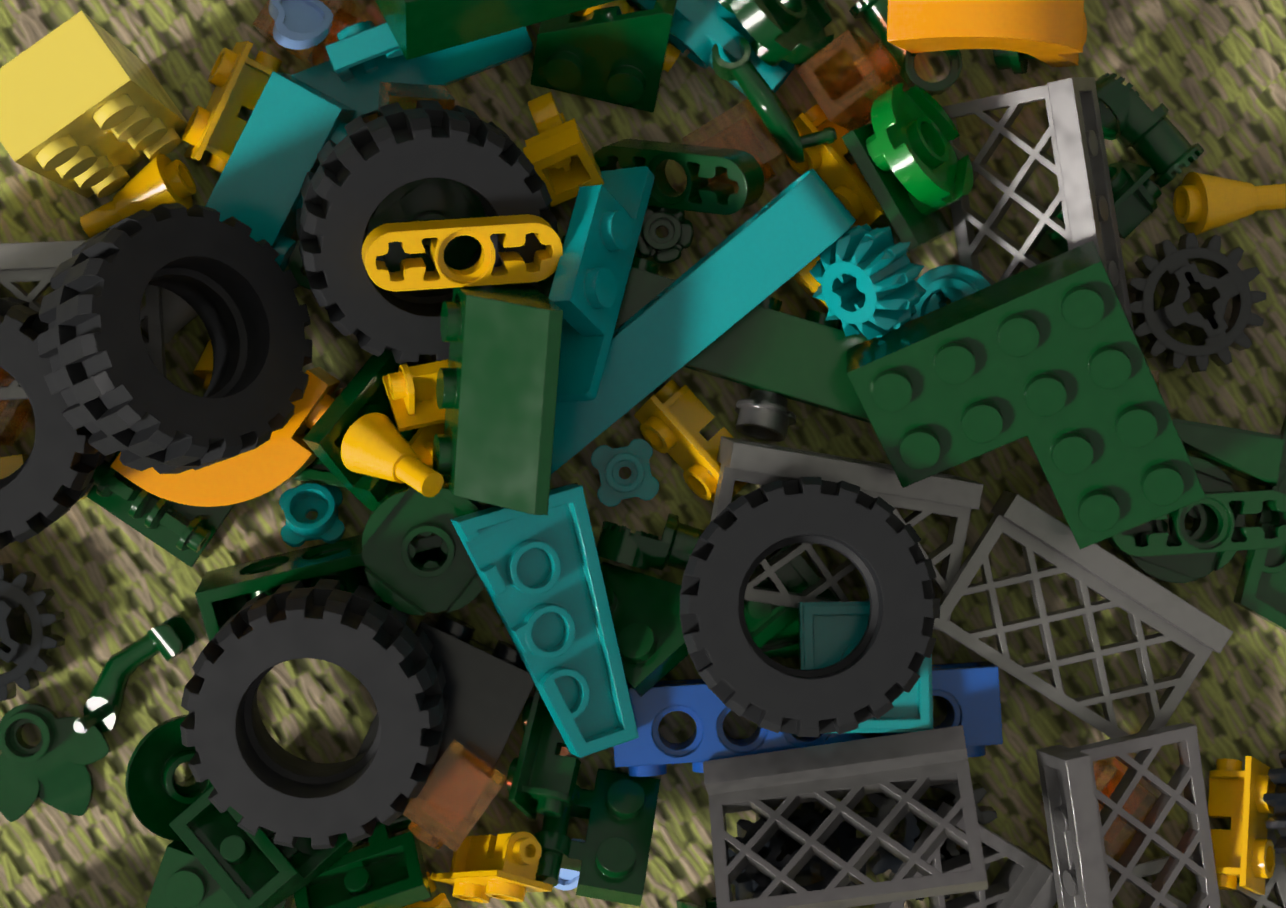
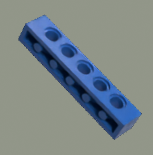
M989 661L933 664V696L943 697L947 704L946 718L933 729L963 725L968 758L986 755L985 745L1003 744L998 666ZM702 678L658 681L642 697L627 683L639 738L614 746L615 767H628L629 776L633 777L664 775L667 773L666 764L692 763L693 772L704 773L703 761L910 732L819 734V737H798L796 734L780 731L776 733L758 726L750 737L734 739L729 737L723 730L724 718L731 709L725 706L708 688ZM682 711L694 719L696 723L695 731L688 740L682 743H672L661 736L658 730L659 723L670 712Z

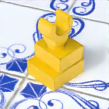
M550 91L528 101V106L539 134L525 140L526 147L522 149L525 156L534 165L537 174L545 182L552 199L551 207L576 197L579 187L604 185L600 168L575 118L566 121L564 114H560L552 92Z

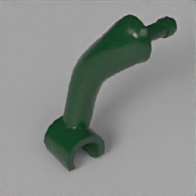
M739 37L742 58L732 63L724 61L719 55L717 44L713 45L712 66L716 75L727 81L738 82L770 135L792 161L803 163V149L824 143H834L837 140L836 131L831 127L824 128V130L799 136L797 127L784 105L751 63V47L747 39Z
M173 616L164 623L153 627L145 636L113 654L108 659L84 705V717H79L74 721L73 729L76 733H86L94 725L101 732H107L114 728L122 708L127 681L132 673L141 664L161 652L166 661H169L197 642L195 633L182 616Z

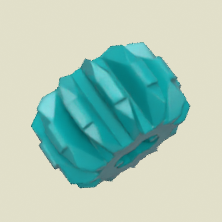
M866 223L849 228L839 239L819 254L820 260L816 262V265L809 272L821 284L812 297L825 301L829 308L825 321L840 319L845 336L862 333L868 340L880 338L892 331L893 328L898 329L909 322L912 318L911 316L916 313L915 305L920 302V298L926 293L925 289L915 280L924 266L911 263L907 256L911 242L894 244L890 226L884 228L877 227L873 230Z

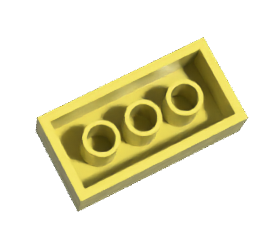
M82 10L0 68V142L14 162L87 199L93 194L98 198H103L114 193L129 180L130 176L126 172L146 157L151 161L159 153L169 154L182 141L178 134L184 131L187 120L147 64Z

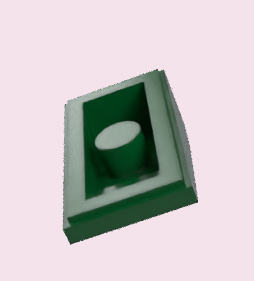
M1172 418L1186 451L1256 485L1273 487L1277 485L1285 439H1281V436Z

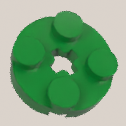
M897 83L876 97L872 103L871 122L874 134L866 139V147L876 166L885 172L892 170L897 179L907 189L909 198L915 208L921 214L927 216L941 208L950 206L971 192L974 181L973 168L968 154L959 160L957 159L950 141L959 137L960 134L941 105L924 89L914 85L904 92V83Z

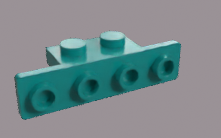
M363 21L344 28L337 33L339 41L325 46L330 58L329 61L291 76L355 110L351 119L353 121L360 115L364 118L379 112V107L396 102L399 104L527 55L532 52L533 44L525 26L406 60L387 22L375 27L373 21Z
M647 166L601 171L604 185L579 187L563 244V255L559 258L548 297L563 310L556 403L592 401L597 396L655 175Z

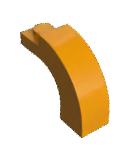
M888 0L887 42L910 53L960 49L1006 50L1031 55L1052 67L1078 66L1079 53L1083 52V46L1087 39L1084 0Z
M321 367L308 369L305 374L309 375L305 393L302 399L291 402L295 406L294 415L286 425L279 430L273 431L270 440L259 447L198 470L190 469L178 474H159L153 467L140 471L123 465L119 460L120 452L110 467L145 491L179 504L217 507L254 499L291 481L315 461L317 456L303 440L306 436L304 433L307 428L311 430L335 401L331 395L340 381Z

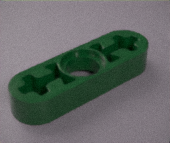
M623 139L599 149L594 154V159L600 171L616 170L617 161L623 169L647 166L655 175L647 206L730 215L756 203L764 190L765 180L760 164L751 154L739 149ZM669 159L679 163L685 171L687 185L683 193L673 189L667 181L665 167ZM727 172L728 179L738 182L739 190L734 192L733 185L729 183L715 182L708 185L709 178H714Z
M1274 490L1205 493V499L1171 512L1169 519L1167 514L1154 519H1168L1169 531L1174 540L1172 545H1166L1169 532L1162 531L1143 533L1140 539L1141 544L1136 546L1134 537L1123 533L1107 538V540L1120 553L1138 557L1278 548L1286 544V495ZM1230 501L1236 502L1233 513L1229 506ZM1263 501H1266L1269 511L1279 512V524L1269 526L1267 537H1265V532L1261 527H1235L1233 514L1260 513L1263 509ZM1199 504L1209 506L1215 512L1218 519V527L1215 534L1203 542L1193 540L1187 534L1184 525L1188 511ZM1235 529L1238 539L1236 541H1231Z

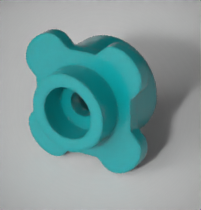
M637 438L633 439L628 446L612 449L608 445H600L593 451L591 464L599 472L601 486L597 491V497L602 504L608 507H615L623 499L639 497L644 501H648L656 496L659 490V482L651 474L649 459L653 454V449L647 441ZM626 466L630 468L631 476L628 479H622L619 476L621 467Z
M306 483L290 488L281 495L279 504L286 518V525L281 529V536L287 545L300 547L305 541L321 539L328 544H332L342 538L345 527L338 517V506L343 501L339 488L332 485L322 486L316 483ZM311 511L318 513L317 518L314 520L306 518V515Z

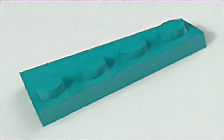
M569 484L550 490L548 515H533L494 506L450 519L569 752L582 758L639 738L583 486Z

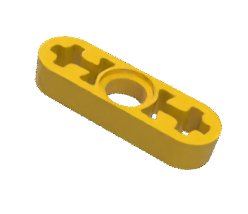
M530 214L386 223L373 229L367 235L362 246V260L370 279L378 287L392 292L538 282L550 277L556 271L559 258L563 255L561 239L552 226L543 218ZM534 233L539 242L546 245V249L535 251L534 262L525 263L518 252H498L502 265L494 267L496 253L490 236L492 234H499L498 240L503 248L523 246L526 241V234ZM463 235L476 238L481 244V254L478 261L472 267L457 270L449 267L444 262V250L452 239ZM432 238L430 242V256L435 266L434 271H426V265L422 257L401 260L400 271L389 272L384 261L376 260L377 256L388 254L389 243L400 242L404 252L408 254L426 253L422 240Z

